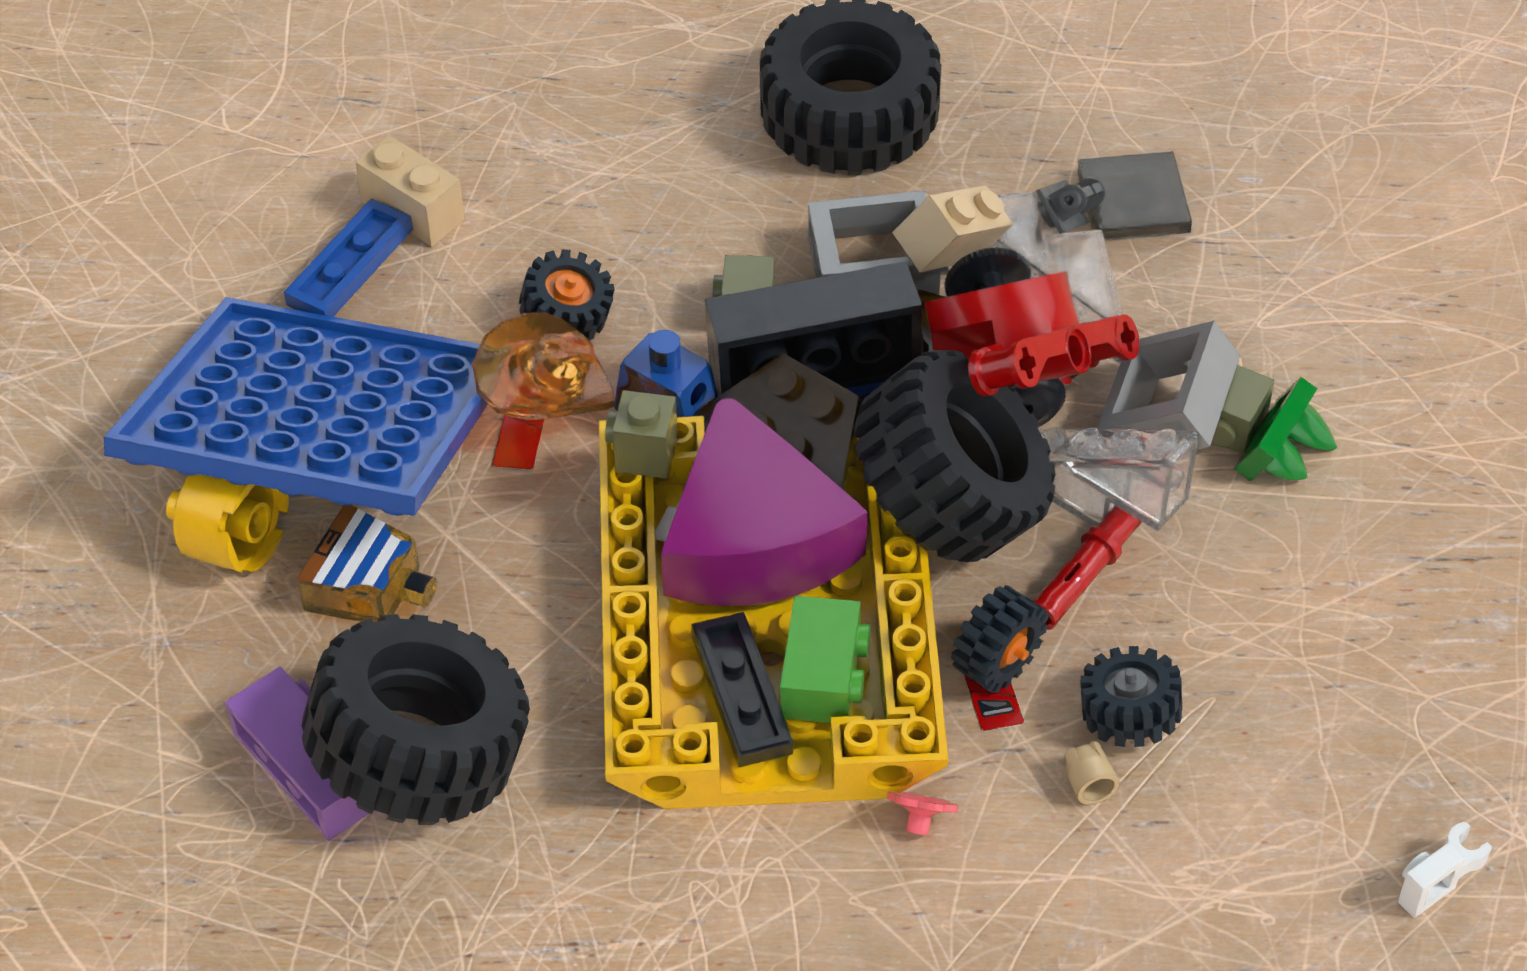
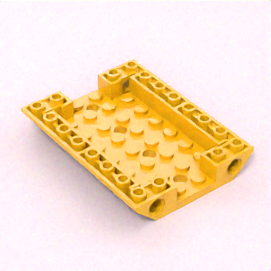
M704 416L677 417L678 438L668 478L615 472L613 443L605 441L607 420H599L606 782L664 809L887 799L888 791L901 793L948 766L949 759L928 551L916 544L914 536L910 533L904 534L894 524L896 519L888 510L886 512L883 511L876 500L879 496L873 486H868L864 478L863 471L865 466L863 461H859L857 458L856 467H849L845 492L868 512L866 555L830 581L797 595L861 601V623L871 624L868 657H858L857 669L864 670L865 674L862 703H852L850 716L831 717V723L785 719L793 741V754L739 767L693 642L691 624L744 612L759 653L775 652L783 657L779 664L765 666L781 709L780 683L794 596L772 603L748 606H713L689 603L663 596L661 553L665 542L656 539L655 530L667 507H678L705 435Z

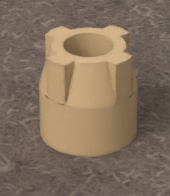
M1092 741L1089 745H1082L1077 748L1071 747L1064 754L1066 766L1063 768L1081 803L1092 805L1103 802L1118 790L1120 781L1098 742Z

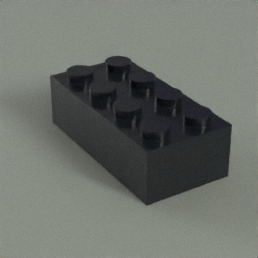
M906 261L705 299L709 364L712 367L718 396L782 353L844 388L884 382L917 356H921L922 303Z

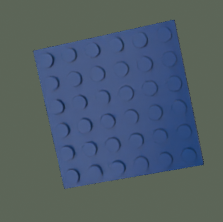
M225 297L104 436V456L124 459L133 465L149 464L175 469L184 475L201 474L226 479L235 485L252 484L278 489L281 493L287 495L303 494L329 499L338 505L355 504L380 509L389 515L415 516L510 372L513 350Z

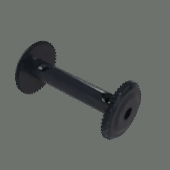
M999 247L979 249L962 257L948 271L944 283L945 292L950 297L1031 279V268L1027 259L1020 253H1017V251ZM1059 378L1038 381L1037 385L1027 389L1020 388L1018 385L1008 386L1011 391L1016 390L1023 398L1024 402L1022 404L1029 414H1034L1040 426L1050 421L1061 410L1066 398L1064 384H1062Z

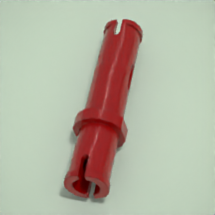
M1125 498L1119 499L1097 527L1092 526L1085 531L1081 537V546L1033 601L1046 610L1045 613L1048 614V620L1044 624L1047 625L1048 630L1054 629L1106 565L1114 564L1122 554V545L1143 522V512L1137 504Z

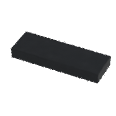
M740 612L691 624V636L738 766L743 767L793 754L791 735L745 613Z

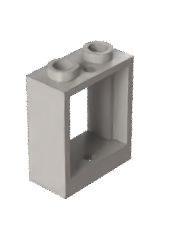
M925 190L808 202V240L816 278L906 261L917 291L920 289L939 295L940 275H947L948 267L919 272L909 257L840 264L835 241L836 238L892 233L926 199Z
M1215 321L1139 339L1140 345L1137 357L1133 360L1121 361L1096 429L1097 434L1122 465L1210 447L1240 354ZM1186 373L1177 399L1150 405L1159 379Z

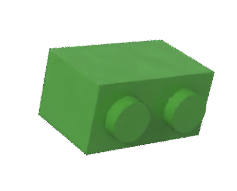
M794 596L780 683L781 711L784 719L831 723V717L850 716L852 703H862L865 674L864 670L857 669L858 657H868L871 624L861 623V601Z

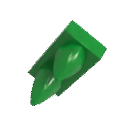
M1300 377L1276 399L1234 467L1237 472L1249 481L1262 470L1286 480H1303L1308 477L1306 466L1297 448L1288 437L1314 449L1335 450L1337 448L1328 425L1321 415L1309 404L1317 388L1303 377Z

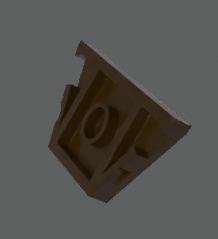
M785 353L780 354L694 413L693 416H704V429L706 430L714 408L720 400L731 398L738 401L791 444L844 491L849 467H856L857 453L855 447L857 437L854 436L859 408L863 400L858 395Z

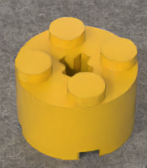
M201 474L188 475L182 488L175 489L169 496L166 504V515L169 519L173 520L174 537L181 554L235 572L242 573L243 570L255 572L269 561L281 541L284 530L276 528L279 511L288 514L289 496L281 493L278 489L252 484L235 485L226 479Z

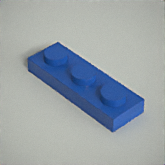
M371 198L284 291L286 305L295 310L334 317L413 230L411 216Z

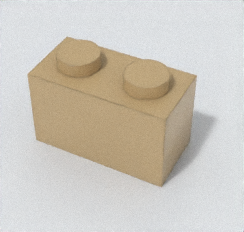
M388 135L355 162L362 203L366 204L372 198L410 215L413 226L410 234L427 245L433 247L465 220L460 179L394 137Z
M986 185L929 195L892 233L918 271L924 272L952 266L971 252L989 248L1014 224L1005 213L1001 199L994 192L990 191Z

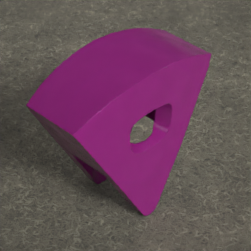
M731 398L722 399L714 408L662 549L663 596L689 603L713 606H748L772 603L802 594L823 585L845 572L866 555L868 512L819 468L742 404Z

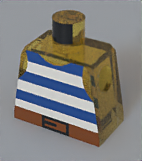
M343 505L297 577V582L305 611L359 622L370 618L375 623L383 615L394 614L402 600L423 608L428 607L436 592L437 579L419 572L420 566L416 542L411 536L352 505Z

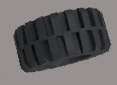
M826 0L822 6L816 7L813 3L803 7L799 11L798 16L794 14L788 16L779 24V29L775 28L765 41V48L761 51L759 61L760 113L763 118V126L767 134L775 140V144L788 156L794 153L795 160L808 167L815 164L820 166L821 171L835 174V170H847L848 175L862 174V170L873 168L874 172L887 169L892 161L899 164L913 155V149L918 151L929 140L930 133L935 130L940 106L942 67L940 64V52L930 33L921 23L915 25V19L903 10L897 13L893 11L890 4L880 1L875 5L866 3V0H852V2ZM839 80H859L878 87L865 91L844 92L822 85Z
M954 350L927 351L921 356H917L864 398L855 424L854 436L859 438L855 447L857 458L864 463L863 475L868 486H873L879 496L876 499L884 512L888 510L896 519L894 524L904 534L910 533L914 536L916 544L926 551L936 550L938 557L947 560H958L960 562H977L982 558H988L1043 520L1048 513L1056 486L1053 484L1056 476L1055 465L1049 461L1048 456L1051 450L1047 439L1042 438L1038 430L1040 424L1034 414H1029L1022 404L1024 400L1016 390L1011 391L1007 386L999 388L998 392L992 396H981L972 386L969 377V357H965L963 352Z
M398 614L383 615L375 623L369 618L353 625L350 630L347 629L330 641L329 648L323 651L317 665L302 718L301 727L304 731L302 741L309 758H312L311 764L321 779L329 778L331 780V789L343 799L349 796L357 801V808L369 814H372L374 810L387 814V820L403 823L406 819L418 820V825H434L439 822L440 818H446L448 823L469 816L470 811L473 814L481 811L492 803L494 797L502 793L507 785L529 722L527 718L530 711L529 699L525 690H523L524 685L516 669H508L509 662L507 657L497 648L493 650L488 648L486 640L473 631L468 635L458 630V625L446 620H443L442 624L428 621V616L413 614L409 619H400ZM393 711L417 714L440 726L414 722Z

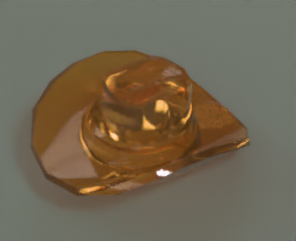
M545 312L523 313L501 321L484 335L472 362L477 393L499 414L525 420H537L608 410L614 407V390L595 355L594 345L569 323L560 317Z

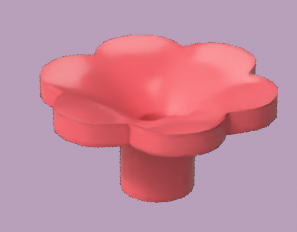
M888 791L887 794L888 800L900 804L909 811L906 831L914 834L928 835L932 815L941 812L957 813L959 805L944 799L906 792Z

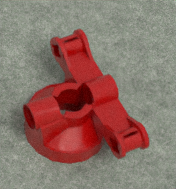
M1067 271L924 302L933 350H954L963 352L965 357H969V377L972 386L981 396H992L1002 387L1018 385L1020 388L1027 389L1037 385L1038 381L1082 374L1088 371L1089 368L1096 367L1100 360L1115 357L1122 361L1133 360L1139 352L1140 342L1137 327L1128 315L1121 314L1092 322L1079 323Z

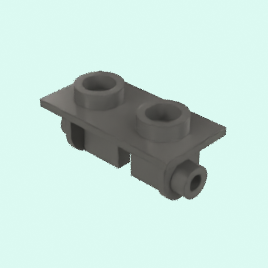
M1087 178L1077 184L1069 185L1064 180L1036 190L1041 200L1038 202V209L1047 225L1051 228L1056 227L1059 234H1063L1089 223L1085 213L1104 201L1106 189L1104 184L1096 178Z

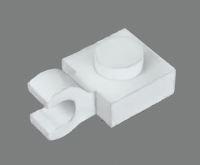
M1461 822L1453 826L1448 834L1446 844L1432 855L1428 852L1419 854L1404 869L1402 877L1405 880L1398 903L1413 918H1416L1454 890L1458 879L1471 871L1479 870L1486 864L1492 849L1488 842L1476 850H1468L1460 844L1467 839L1471 827L1467 822Z

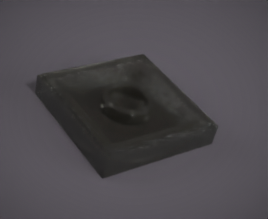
M1173 151L1078 160L1077 172L1079 181L1081 182L1087 178H1096L1104 184L1106 189L1104 201L1087 212L1094 241L1191 233L1192 218Z

